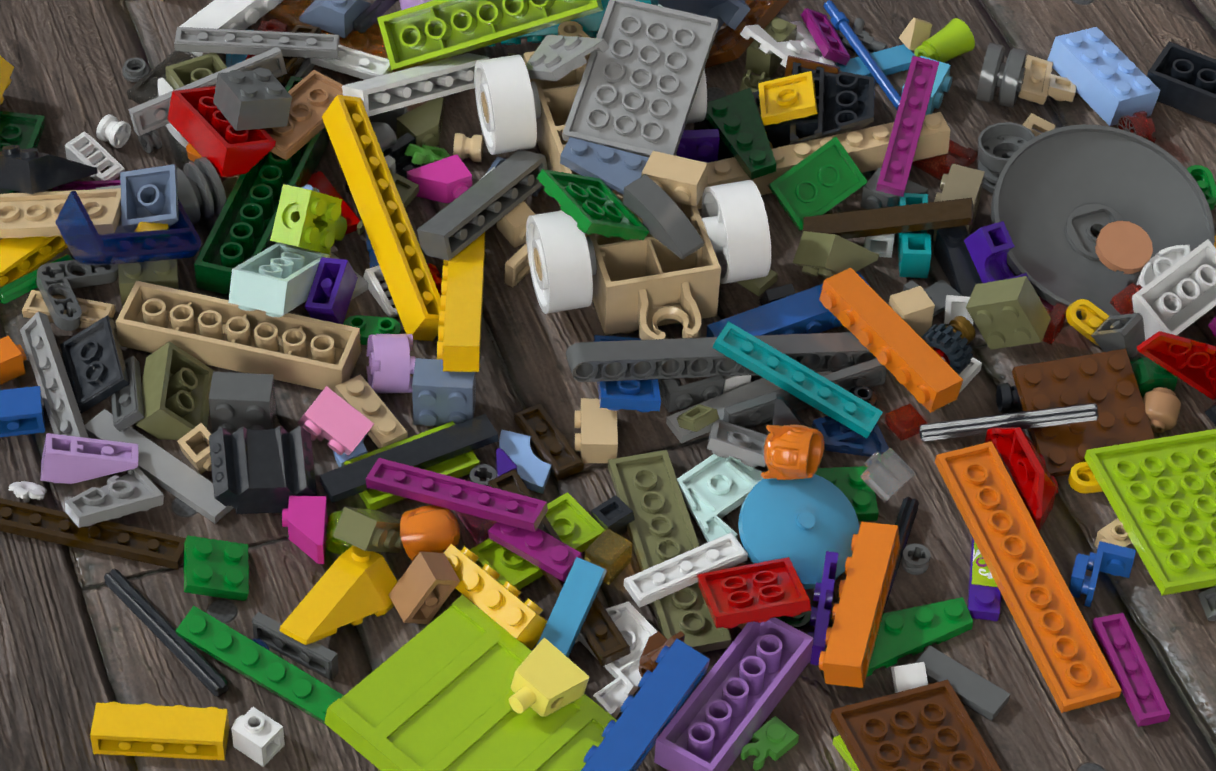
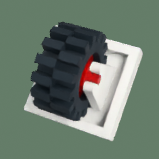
M935 324L921 338L963 379L961 392L980 372L982 362L973 358V354L970 353L972 348L971 346H966L968 340L966 337L963 339L960 337L962 334L960 331L957 330L955 333L953 332L954 327L950 325L946 328L945 324H940L939 326Z

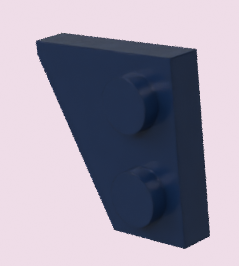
M829 416L813 420V429H817L823 434L824 451L883 459L889 458L891 451L877 423L868 438H865Z

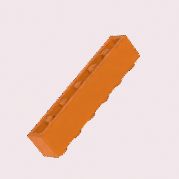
M852 268L824 280L819 298L823 306L930 413L957 400L963 379Z
M861 522L858 534H853L851 543L853 554L852 557H847L845 563V574L847 576L845 580L840 581L839 603H834L832 611V621L834 623L832 627L827 628L825 639L827 648L826 651H821L819 657V670L824 671L825 684L857 688L864 687L900 549L898 525Z

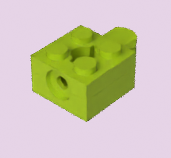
M283 184L270 241L330 255L334 241H341L347 230V220L341 216L342 199L313 190Z

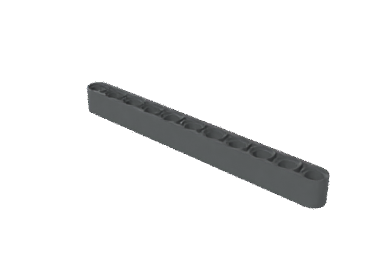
M851 332L755 336L816 373L830 370L831 372H836L876 359ZM718 337L579 342L571 345L566 351V359L572 376L578 382L697 378L718 375H758L712 348Z

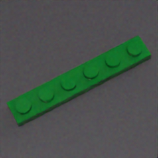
M196 606L191 608L175 631L177 636L325 724L327 708L338 698L341 699L344 696Z

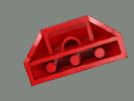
M1020 427L987 429L985 443L992 441L1040 532L1053 507L1055 495L1058 493V484L1055 477L1050 476L1043 455L1038 454L1033 443Z

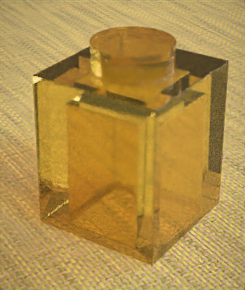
M607 528L585 550V561L605 568L607 572L603 582L610 585L631 563L632 542Z

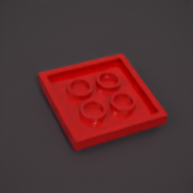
M789 557L697 574L698 586L716 628L723 627L729 629L743 623L753 621L761 623L768 621L770 618L780 616L793 617L800 615L802 612L811 611L810 599Z

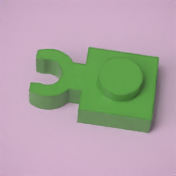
M409 144L405 155L413 157L411 162L417 165H427L450 157V154L445 149L427 145L420 147Z
M774 716L753 734V743H748L742 748L741 759L745 760L750 755L756 756L757 758L753 761V769L757 771L764 766L766 757L770 756L774 761H777L798 743L799 735Z

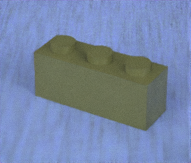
M344 507L333 537L365 551L399 553L400 549L404 548L400 537L401 520L379 510Z

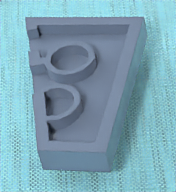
M570 137L560 155V164L582 176L600 178L611 191L616 190L624 195V187L642 176L641 173L649 157Z

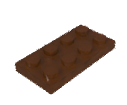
M747 0L745 3L750 7V11L734 30L726 26L715 34L716 38L713 41L705 68L738 59L755 40L752 37L746 40L740 35L744 27L759 25L762 29H765L789 0Z

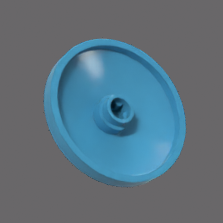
M816 474L812 478L792 480L763 478L745 498L738 522L743 548L748 553L752 563L789 557L804 589H813L816 582H822L826 551L839 553L835 580L845 572L847 557H852L853 554L851 550L853 534H858L860 528L856 512L848 498L834 484Z

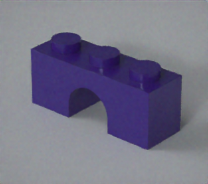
M1004 221L981 227L964 240L982 283L1023 276L1028 277L1027 273L1015 276L1009 270L1007 254L1015 246Z

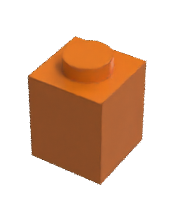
M9 335L0 339V385L25 374L23 361L27 360L26 354L20 344L15 345Z

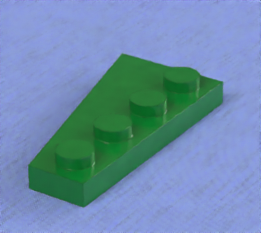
M963 597L883 613L866 677L872 675L873 670L882 666L888 668L896 664L898 659L906 655L912 654L914 656L923 652L924 647L933 643L940 644L971 630L974 621Z

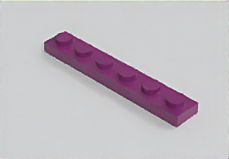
M912 56L876 191L901 197L904 196L938 71V61Z
M378 458L365 479L367 488L536 532L548 511L547 501Z

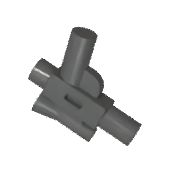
M857 18L852 30L867 51L877 52L886 49L887 44L874 40V37H871L868 32L863 30L865 21ZM840 31L838 36L842 40L844 47L853 49Z

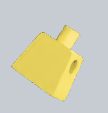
M544 638L515 671L511 684V689L515 694L509 698V704L517 713H523L527 708L531 707L540 716L546 717L581 698L584 695L589 676Z

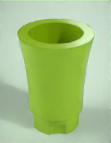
M954 18L943 29L922 42L915 49L914 54L917 57L924 56L945 63L961 54L972 51L975 47L974 36L965 22Z

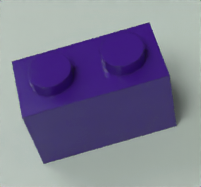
M321 257L305 304V308L311 318L343 325L358 279L348 260Z

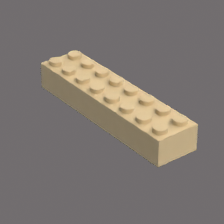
M141 281L135 282L116 320L119 343L123 347L153 353L166 343L171 342L206 365L242 373L274 374L275 380L324 390L327 386L333 392H335L336 385L350 379L361 353L360 328L287 313L282 317H271L266 315L265 311L257 309L254 311L241 310L238 308V305L228 303L229 300Z

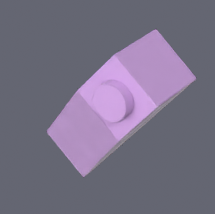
M46 433L41 460V481L74 484L138 468V444Z

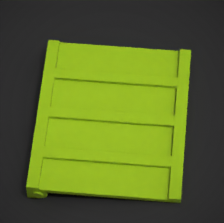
M461 595L446 611L341 699L338 698L327 708L324 723L380 771H581L586 764L583 760L589 749L593 745L598 747L604 739L602 737L604 729L611 720L615 722L617 720L586 694L546 717L540 716L531 707L527 708L523 713L515 712L509 704V698L515 694L511 689V684L515 671L532 651L465 596Z

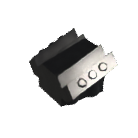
M281 426L269 430H251L241 427L232 434L222 427L209 436L214 498L224 506H232L236 510V514L282 513L283 508H288L289 496H317L311 434L302 426H298L289 433Z

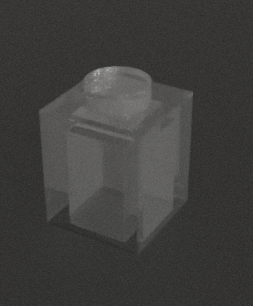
M889 448L882 455L878 451L874 453L864 463L868 468L860 477L886 503L916 473Z

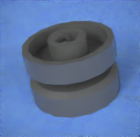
M990 42L981 70L976 100L990 103L994 99L999 87L998 101L1000 105L1014 108L1025 76L1027 50L1013 48L1009 52L1006 63H1004V45Z

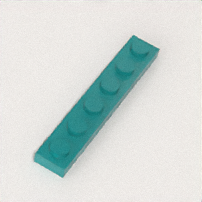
M729 321L714 342L712 348L865 438H868L883 413L878 408Z

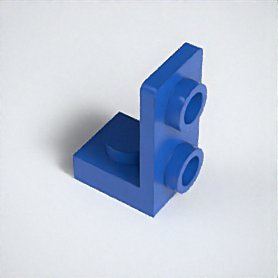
M1099 541L1097 552H1090L1086 570L1092 571L1091 576L1085 575L1081 594L1087 595L1084 606L1091 607L1099 571L1114 576L1130 577L1136 553L1135 549Z

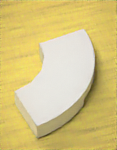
M1190 245L1168 247L1152 257L1145 264L1138 277L1136 292L1191 252Z

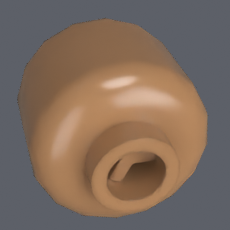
M1157 387L1147 392L1143 397V403L1153 433H1163L1173 429L1177 424L1181 409V402L1172 390L1163 387Z

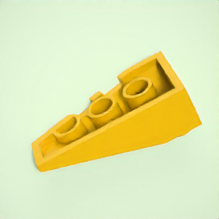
M352 545L336 559L280 626V632L304 645H308L336 634L337 628L349 623L353 626L361 624L363 618L375 614L378 617L386 614L394 607L389 594L397 584V580L384 557L375 551H365Z

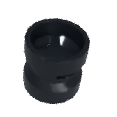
M998 383L996 388L998 411L1010 412L1012 408L1023 411L1016 385L1011 387L1009 383Z

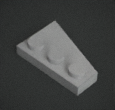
M139 468L128 470V473L122 477L117 475L107 479V485L101 488L92 487L65 501V512L80 528L161 506L164 502V494Z

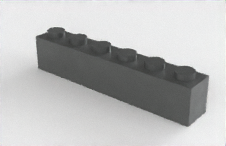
M517 150L419 227L417 233L423 255L449 261L542 186L537 177L542 169L548 170L546 156Z

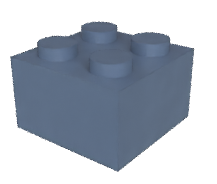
M415 358L412 381L413 425L441 426L452 421L456 425L474 418L476 372L443 371V360Z

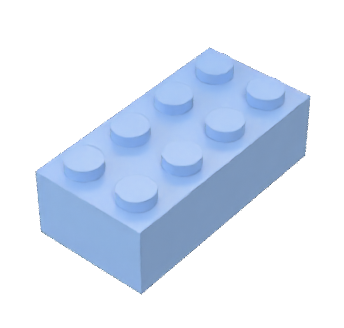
M1093 27L1055 37L1047 61L1053 62L1052 68L1061 77L1069 79L1076 86V92L1109 126L1117 125L1121 116L1129 118L1130 121L1151 116L1161 90L1101 30ZM1125 117L1121 118L1122 123L1126 122Z

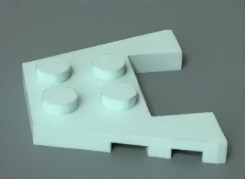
M713 454L677 478L683 499L707 542L731 532L738 540V534L723 522L721 518L743 504L753 487L763 479L761 477L762 471L743 464L740 459L731 456L722 458Z

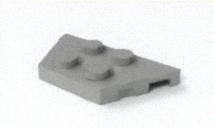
M547 35L526 64L529 78L558 81L574 69L587 63L585 59L587 54L594 50L603 53L609 49V46L605 39Z

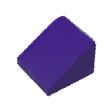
M501 448L496 449L497 477L514 469L517 471V465Z

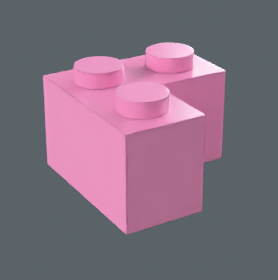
M327 386L298 422L300 426L311 434V440L314 441L317 438L322 441L326 438L329 441L327 445L339 455L345 453L347 456L354 451L374 425L373 422Z

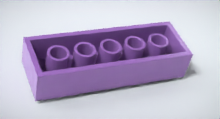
M770 618L768 621L761 623L748 622L658 736L655 744L654 763L669 771H727L741 753L742 748L749 743L753 734L761 727L811 661L814 638L777 618Z

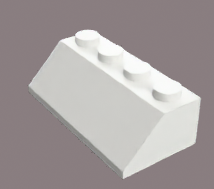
M1209 239L1132 295L1134 313H1140L1143 316L1145 340L1158 331L1177 336L1216 306V248Z

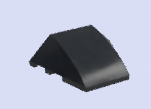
M793 62L792 75L812 71L818 114L791 121L790 145L856 131L874 121V77L843 71L839 74L824 72L822 67H817L816 70L802 68L801 63Z

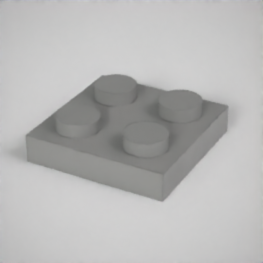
M718 419L712 424L707 449L712 450L713 454L722 458L731 456L740 459L743 464L750 467H765L764 444L768 435Z

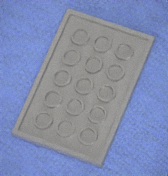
M609 0L596 37L605 39L609 49L603 53L596 50L591 52L562 133L563 140L568 141L572 137L645 157H650L653 151L675 156L718 28V19L635 0Z

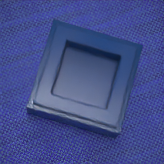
M1079 553L1076 556L1069 584V590L1072 596L1076 598L1080 597L1089 560L1088 555Z

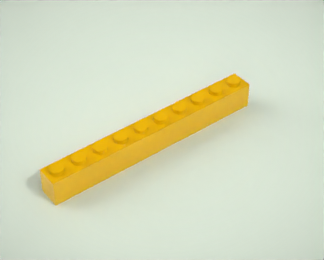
M337 95L322 115V119L406 334H412L413 340L433 341L438 334L440 295L361 98Z

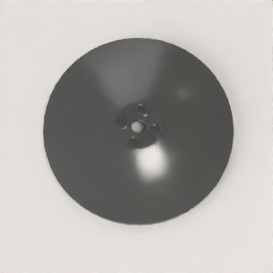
M1086 124L1070 125L1044 132L1023 144L1006 162L993 191L991 202L992 224L1004 221L1015 246L1007 254V264L1016 276L1027 273L1037 295L1065 312L1073 302L1079 299H1086L1109 316L1134 313L1132 295L1136 293L1137 281L1141 271L1133 274H1123V271L1117 270L1115 272L1108 269L1096 254L1097 238L1091 234V230L1100 232L1108 223L1115 221H1129L1136 224L1147 232L1152 241L1153 253L1151 258L1159 251L1168 247L1190 245V251H1193L1207 239H1209L1213 246L1215 242L1214 224L1209 204L1203 191L1188 170L1176 158L1155 143L1134 133L1114 127ZM1077 311L1076 316L1082 317L1081 311Z

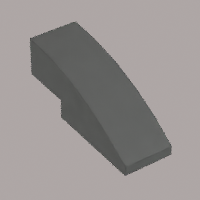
M646 174L624 187L623 204L643 220V225L649 230L650 235L683 260L704 246V241L683 211Z

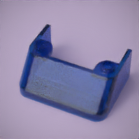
M76 191L70 192L55 221L72 256L79 263L85 265H114L191 258L196 255L201 246V239L179 199V220L167 230L99 235Z

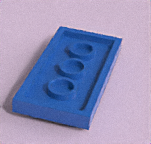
M594 335L593 342L641 339ZM658 379L597 382L600 408H607L613 411L626 409L644 413L650 411L660 412L661 397Z

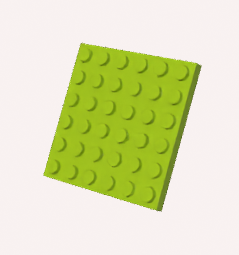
M1216 429L1088 449L1084 459L1118 519L1123 524L1125 531L1128 533L1131 542L1161 595L1216 586Z

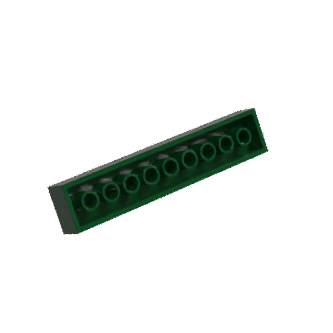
M291 76L285 87L287 92L304 78ZM326 127L288 160L269 151L246 174H240L194 263L197 288L229 295L232 269L277 243L270 241L283 184L301 188L308 183L330 141Z

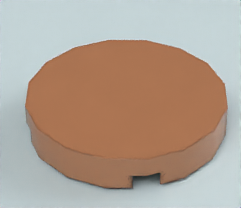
M1129 221L1108 223L1101 229L1096 239L1095 249L1099 260L1108 269L1115 272L1117 270L1123 271V274L1140 272L1145 264L1150 261L1153 253L1152 241L1147 232Z

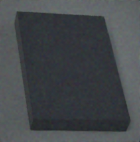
M108 315L60 344L66 372L81 414L130 384L115 323Z

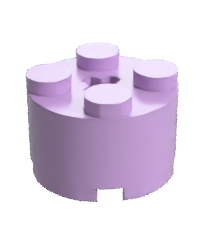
M412 334L369 335L367 342V356H369V366H366L367 383L375 393H412L413 379L410 374H414L415 356H410V351L413 350Z

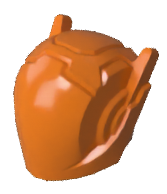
M767 425L766 429L770 433L766 437L764 444V460L768 471L762 472L761 477L764 479L776 478L777 480L812 478L823 456V434L817 429L804 425Z
M428 505L403 513L400 521V537L408 557L413 561L419 552L444 553L450 544L457 548L460 540V527L457 518L450 509Z

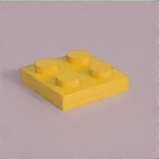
M812 71L758 83L761 119L764 126L818 114Z

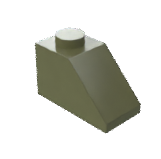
M444 98L432 99L398 117L397 138L410 133L415 137L417 146L427 145L435 147L439 145L444 120Z

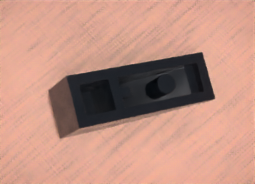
M965 226L938 229L934 255L951 287L960 293V296L971 297L975 285L981 284L982 281L964 242L970 235Z

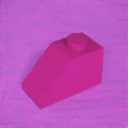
M457 154L407 171V179L419 185V193L416 196L448 204L472 187V174Z
M289 496L288 508H283L282 526L288 527L289 540L316 563L325 564L328 518L326 496Z

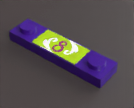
M972 537L967 608L972 618L998 621L1001 592Z

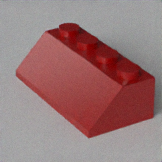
M216 86L172 91L167 120L202 157H206L212 163L221 177L246 174L275 147L276 141L264 129L236 131L213 103Z

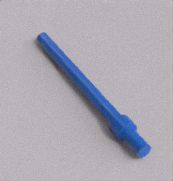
M831 0L826 1L823 7L831 17V23L836 30L842 32L898 111L901 100L900 95L852 30L846 15L840 12Z

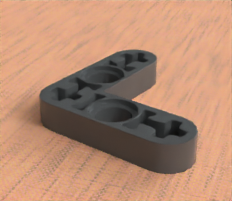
M97 256L48 263L38 268L36 283L54 324L58 328L72 331L81 324L82 310L72 289L114 282L118 277V261L110 256ZM79 271L84 273L85 275L76 276L71 274V272ZM59 294L65 296L66 298L55 299L52 296Z

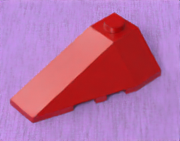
M1158 331L1137 346L1138 352L1210 399H1216V346Z

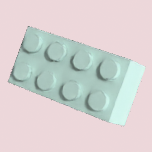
M276 243L232 269L228 303L238 305V308L241 310L254 311L257 309L265 311L266 315L271 317H282L307 301L321 257L330 258V255Z

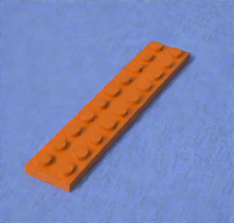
M992 441L936 455L935 464L1061 713L1118 698L1122 690Z

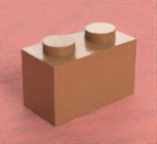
M419 552L403 576L398 580L389 597L404 623L429 624L460 580L444 553Z

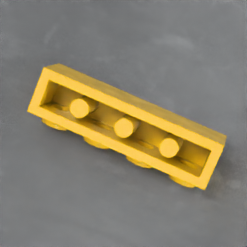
M450 544L444 554L460 580L455 588L513 637L532 649L539 641L547 623V620L540 615L543 609L529 598L526 602L522 601L519 598V595L522 593L508 581L504 585L497 580L500 574L486 563L483 567L476 562L479 557L464 546L462 550H459Z

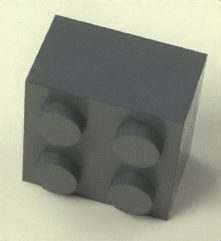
M257 68L252 71L232 70L226 73H218L213 103L236 131L287 126L292 96L269 69Z
M213 372L209 393L212 434L222 427L231 434L241 427L251 430L275 429L277 410L274 374Z

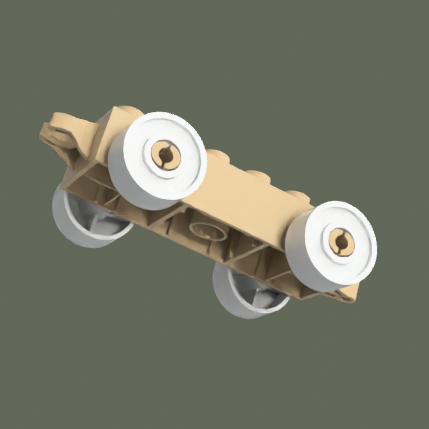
M565 21L558 27V35L590 38L582 30V26L575 21ZM535 51L524 53V60L521 55H512L476 61L474 82L477 110L484 141L490 154L495 155L532 149L535 147L537 140L541 154L546 156L548 170L580 175L560 164V155L568 142L563 140L562 133L587 63L574 69L558 81L529 78L526 64ZM589 53V54H587V55L585 56V59L587 60V62H588V59H589L591 53ZM705 69L686 124L702 122L705 119L707 111ZM752 180L706 187L702 196V218L697 207L675 202L704 241L703 247L683 260L649 233L644 240H625L615 236L608 238L594 233L588 235L579 230L577 222L562 210L530 215L526 224L527 252L534 290L542 311L545 314L589 307L593 300L605 335L632 333L639 330L641 340L665 339V332L660 331L657 326L678 323L683 325V338H700L701 319L717 316L720 283L726 284L766 277L770 271V230L765 206L756 184ZM613 190L612 192L623 202V194ZM632 212L637 217V219L643 224V220L634 212Z

